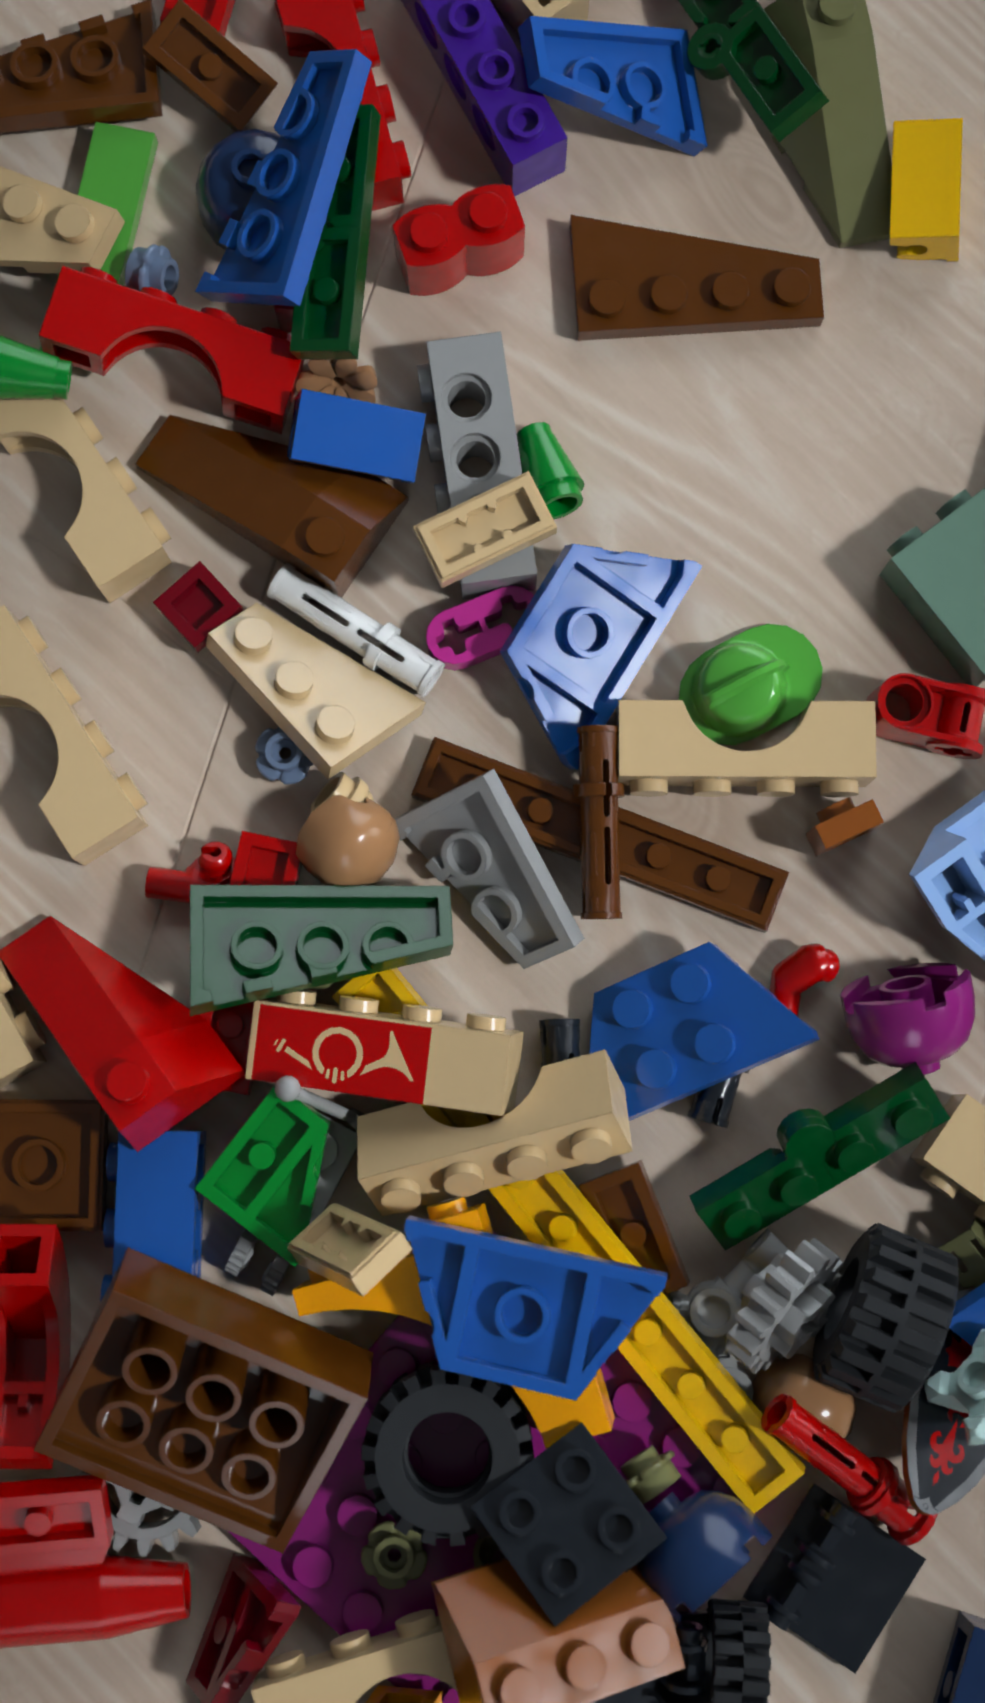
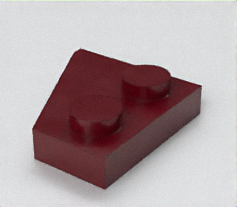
M233 1553L185 1681L201 1703H239L300 1612L301 1605L256 1558Z

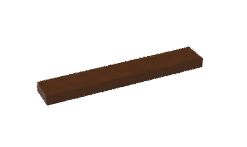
M433 738L412 791V798L427 803L495 769L534 844L581 862L580 799L573 798V789L440 738ZM618 807L620 878L763 933L768 931L787 880L788 871Z

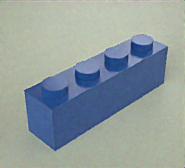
M119 1130L118 1142H110L107 1151L106 1174L108 1182H116L115 1208H107L105 1213L103 1239L105 1248H113L112 1274H105L103 1277L100 1303L128 1247L201 1278L204 1196L194 1188L205 1176L206 1131L168 1130L139 1152L132 1147Z

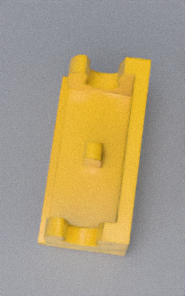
M963 118L893 122L889 239L890 245L897 246V258L906 260L946 259V262L959 261Z

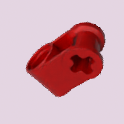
M899 673L888 678L867 697L866 701H875L876 736L885 740L926 748L936 754L953 758L979 759L982 757L984 746L978 740L985 710L984 688L963 683L942 682L910 673ZM888 693L898 694L908 702L910 707V718L908 721L895 719L886 708V696Z

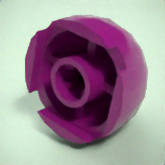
M920 963L887 969L894 979L880 985L870 986L869 976L866 975L854 980L843 988L840 998L851 1038L868 1058L881 1065L899 1067L902 1070L916 1062L924 1075L930 1074L940 1069L941 1060L951 1057L968 1041L975 1019V994L971 973L968 969H965L958 977L956 964Z

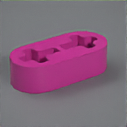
M506 586L442 611L428 625L426 641L429 655L435 660L443 662L445 664L444 669L453 671L466 669L501 655L499 651L513 629L509 623H503L488 629L487 624L502 617V605L511 602L515 610H523L527 608L534 595L523 587ZM454 625L458 633H466L479 628L480 633L470 636L465 640V651L461 654L455 655L450 646L440 649L437 645L445 639L444 629L448 626Z

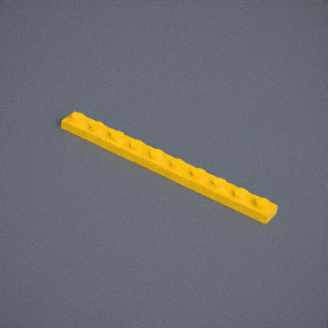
M397 968L352 978L332 996L338 1005L340 996L379 1000L378 1012L402 1015L403 1004L428 1006ZM420 1104L432 1119L451 1127L467 1128L480 1126L504 1116ZM563 1170L544 1174L534 1180H521L488 1189L531 1243L642 1267ZM661 1292L633 1325L630 1333L617 1349L742 1503L755 1514L804 1475L806 1466L791 1448L774 1435L768 1434L762 1429L761 1419L763 1414L666 1295Z

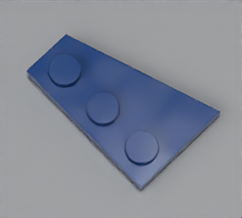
M529 16L518 27L528 88L694 157L707 147L694 66L690 63L687 55L689 44L688 30Z

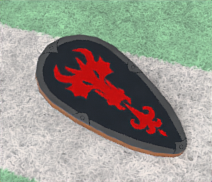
M973 1290L958 1291L957 1300ZM950 1328L927 1379L941 1370L948 1373L955 1372L972 1353V1346ZM924 1384L914 1398L904 1407L901 1438L902 1467L908 1500L912 1508L920 1514L933 1515L956 1504L982 1479L985 1474V1444L968 1446L963 1419L969 1417V1414L928 1402Z

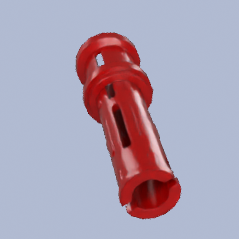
M782 1393L767 1405L761 1419L762 1429L768 1434L774 1435L807 1460L814 1468L820 1470L845 1489L850 1506L863 1516L874 1515L887 1525L889 1535L901 1545L910 1546L915 1544L929 1533L934 1526L938 1514L923 1515L916 1511V1515L913 1516L907 1511L908 1509L913 1510L908 1500L905 1481L900 1478L898 1468L884 1457H867L835 1430L828 1427L799 1405L791 1395L788 1396L786 1393Z

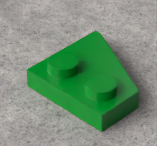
M273 1087L194 1189L296 1267L298 1262L287 1247L310 1224L330 1121L311 1106L298 1100L290 1102L280 1100L276 1096L275 1088Z

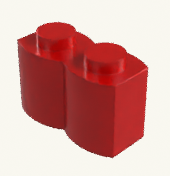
M490 184L477 187L463 194L452 205L431 204L418 207L401 216L392 225L396 258L410 295L429 296L442 293L456 286L467 275L490 276L498 274L514 266L524 256L525 223L512 188L506 184Z

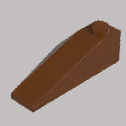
M169 415L135 463L136 467L283 564H291L297 571L341 598L409 501L408 496L377 476L306 462L291 461L287 457L288 445Z

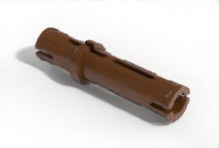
M618 726L576 727L579 747V784L573 785V798L580 799L582 913H580L581 920L622 919L620 904L618 798L624 797V784L618 783Z

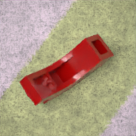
M0 1224V1469H52L54 1459L34 1451V1448L70 1371V1287L64 1245L57 1224Z

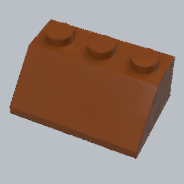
M506 1557L431 1582L460 1703H591L685 1668L672 1614L663 1599L646 1583L637 1565L620 1575L556 1627L551 1623Z

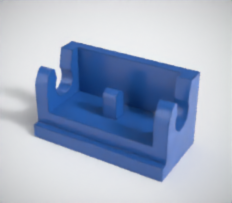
M307 389L300 390L295 397L287 449L289 460L363 473L409 484L415 483L426 417L425 413Z

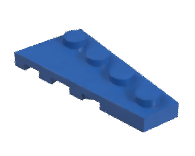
M357 49L309 52L274 125L275 131L280 135L275 149L268 153L262 161H257L247 181V184L255 188L251 199L239 222L231 218L229 219L218 242L227 249L214 275L204 271L195 290L196 293L211 302L283 306L301 305L372 65V61Z

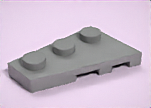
M495 769L395 818L400 840L402 841L407 837L429 860L425 867L441 883L447 879L471 904V915L523 969L572 949L585 939Z

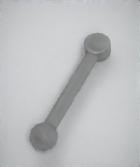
M293 1076L281 1077L277 1080L274 1087L275 1094L280 1100L284 1102L298 1100L347 1122L356 1130L357 1116L365 1115L355 1108H345L301 1088L299 1081Z

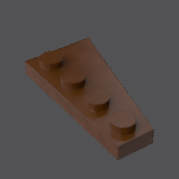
M152 0L131 5L132 14L107 22L104 21L102 14L79 21V31L46 41L44 34L41 33L20 40L21 46L15 51L0 55V133L163 116L160 70L154 62L142 53L143 46L156 31V16Z
M570 215L578 341L820 327L822 324L824 310L819 258Z

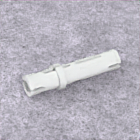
M286 563L270 583L267 591V596L270 599L280 602L320 631L325 632L362 656L363 665L370 670L376 671L378 668L384 670L397 680L416 690L417 694L425 697L432 690L441 676L445 664L440 660H435L418 647L400 637V628L390 622L383 626L340 596L297 571L291 564ZM310 599L315 600L349 622V625H342L308 603ZM367 634L403 657L404 661L399 662L362 638V635Z

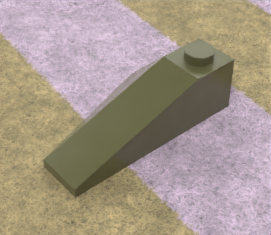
M776 0L764 8L765 12L827 96L829 102L781 142H778L773 135L772 139L781 154L786 152L803 179L805 193L839 248L889 239L892 164L873 30L866 0Z

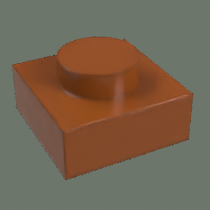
M848 797L818 811L816 815L820 823L811 828L805 835L817 857L873 831L884 821L873 799L855 807L851 797Z

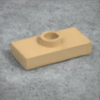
M527 471L413 526V531L441 588H444L556 534L557 525L530 472Z
M332 1203L287 1247L298 1264L362 1297L413 1250L401 1231L337 1203Z

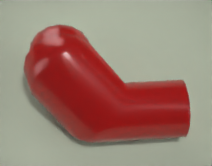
M219 841L206 843L201 847L202 854L184 871L150 867L146 877L145 897L190 904V885H227L230 882L235 862L230 847Z
M817 943L801 946L773 968L769 991L795 1015L799 1016L801 993L818 982H831L837 976L840 968L837 954L833 950L826 949L823 945Z

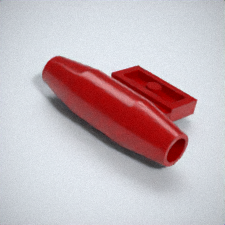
M94 1475L0 1482V1649L107 1640L187 1619L191 1612L189 1565L184 1561L106 1555L111 1545L114 1530L107 1485L104 1479Z

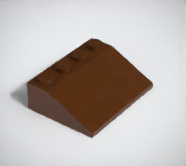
M128 1247L98 1307L37 1440L34 1451L283 1553L368 1400L374 1353Z

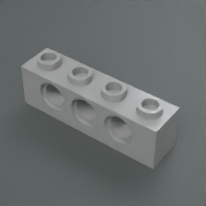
M501 331L427 341L428 364L417 365L422 403L434 401L437 423L425 425L430 462L443 461L446 482L434 484L438 514L522 474ZM464 398L474 399L483 406V409L477 415L467 418L456 415L450 408L455 402ZM480 457L487 460L491 464L492 469L483 477L472 478L464 475L459 470V466L468 458ZM533 545L459 580L462 599L477 598L501 587L512 585L523 587L528 591L536 590L537 568Z

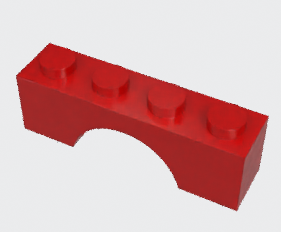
M274 0L289 56L307 58L310 51L357 49L372 61L360 105L373 104L381 115L372 211L403 204L402 180L412 177L403 140L392 142L387 126L388 123L396 122V116L388 85L376 86L372 68L381 66L373 30L370 28L361 31L356 13L365 11L364 0Z
M62 266L39 332L43 352L60 357L62 360L72 361V366L105 376L122 358L138 350L162 347L186 353L200 362L215 380L221 397L223 416L281 435L296 392L297 379L304 367V360L297 359L290 352L291 335L282 330L263 327L260 331L237 324V320L232 315L222 310L203 307L201 311H197L177 304V300L172 295L162 290L143 287L141 291L119 285L113 276L93 267H82L80 271Z

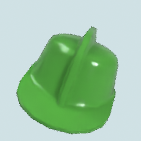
M765 624L748 629L704 652L693 661L680 682L679 700H683L692 721L705 736L717 744L737 745L753 740L803 712L808 704L814 701L821 688L823 667L817 649L805 635L788 626Z

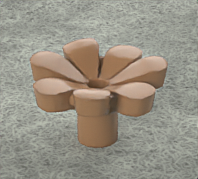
M356 359L309 360L308 367L310 370L301 372L296 382L298 393L301 389H307L371 403L376 402L374 388L377 386L378 381L375 370L370 365L357 367Z

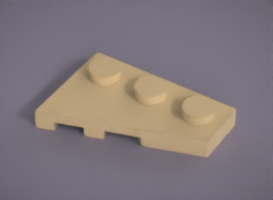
M0 166V266L24 267L28 273L60 274L62 266L80 271L82 267H93L101 270L125 223L118 210Z
M258 603L253 604L213 629L207 635L206 647L327 779H330L421 716L426 704L425 701Z

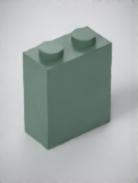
M985 488L973 497H971L966 489L961 491L935 513L941 520L924 534L915 526L897 539L887 549L892 558L879 574L966 684L979 686L985 681Z

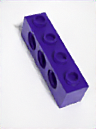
M401 0L503 183L511 186L514 196L564 172L568 137L545 96L528 88L524 60L491 1Z

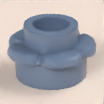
M152 244L148 248H135L130 253L126 263V287L141 291L143 287H152L173 295L179 282V267L177 262L172 259L167 247Z
M279 726L274 730L272 728L266 729L257 739L255 750L259 753V757L256 759V766L259 772L270 781L277 779L286 785L298 783L307 776L310 766L314 765ZM289 748L291 756L288 759H282L279 755L281 749Z

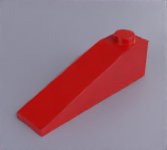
M48 916L0 950V958L119 1132L137 1152L246 1074L206 1019L200 1015L190 1016V1009L52 916Z

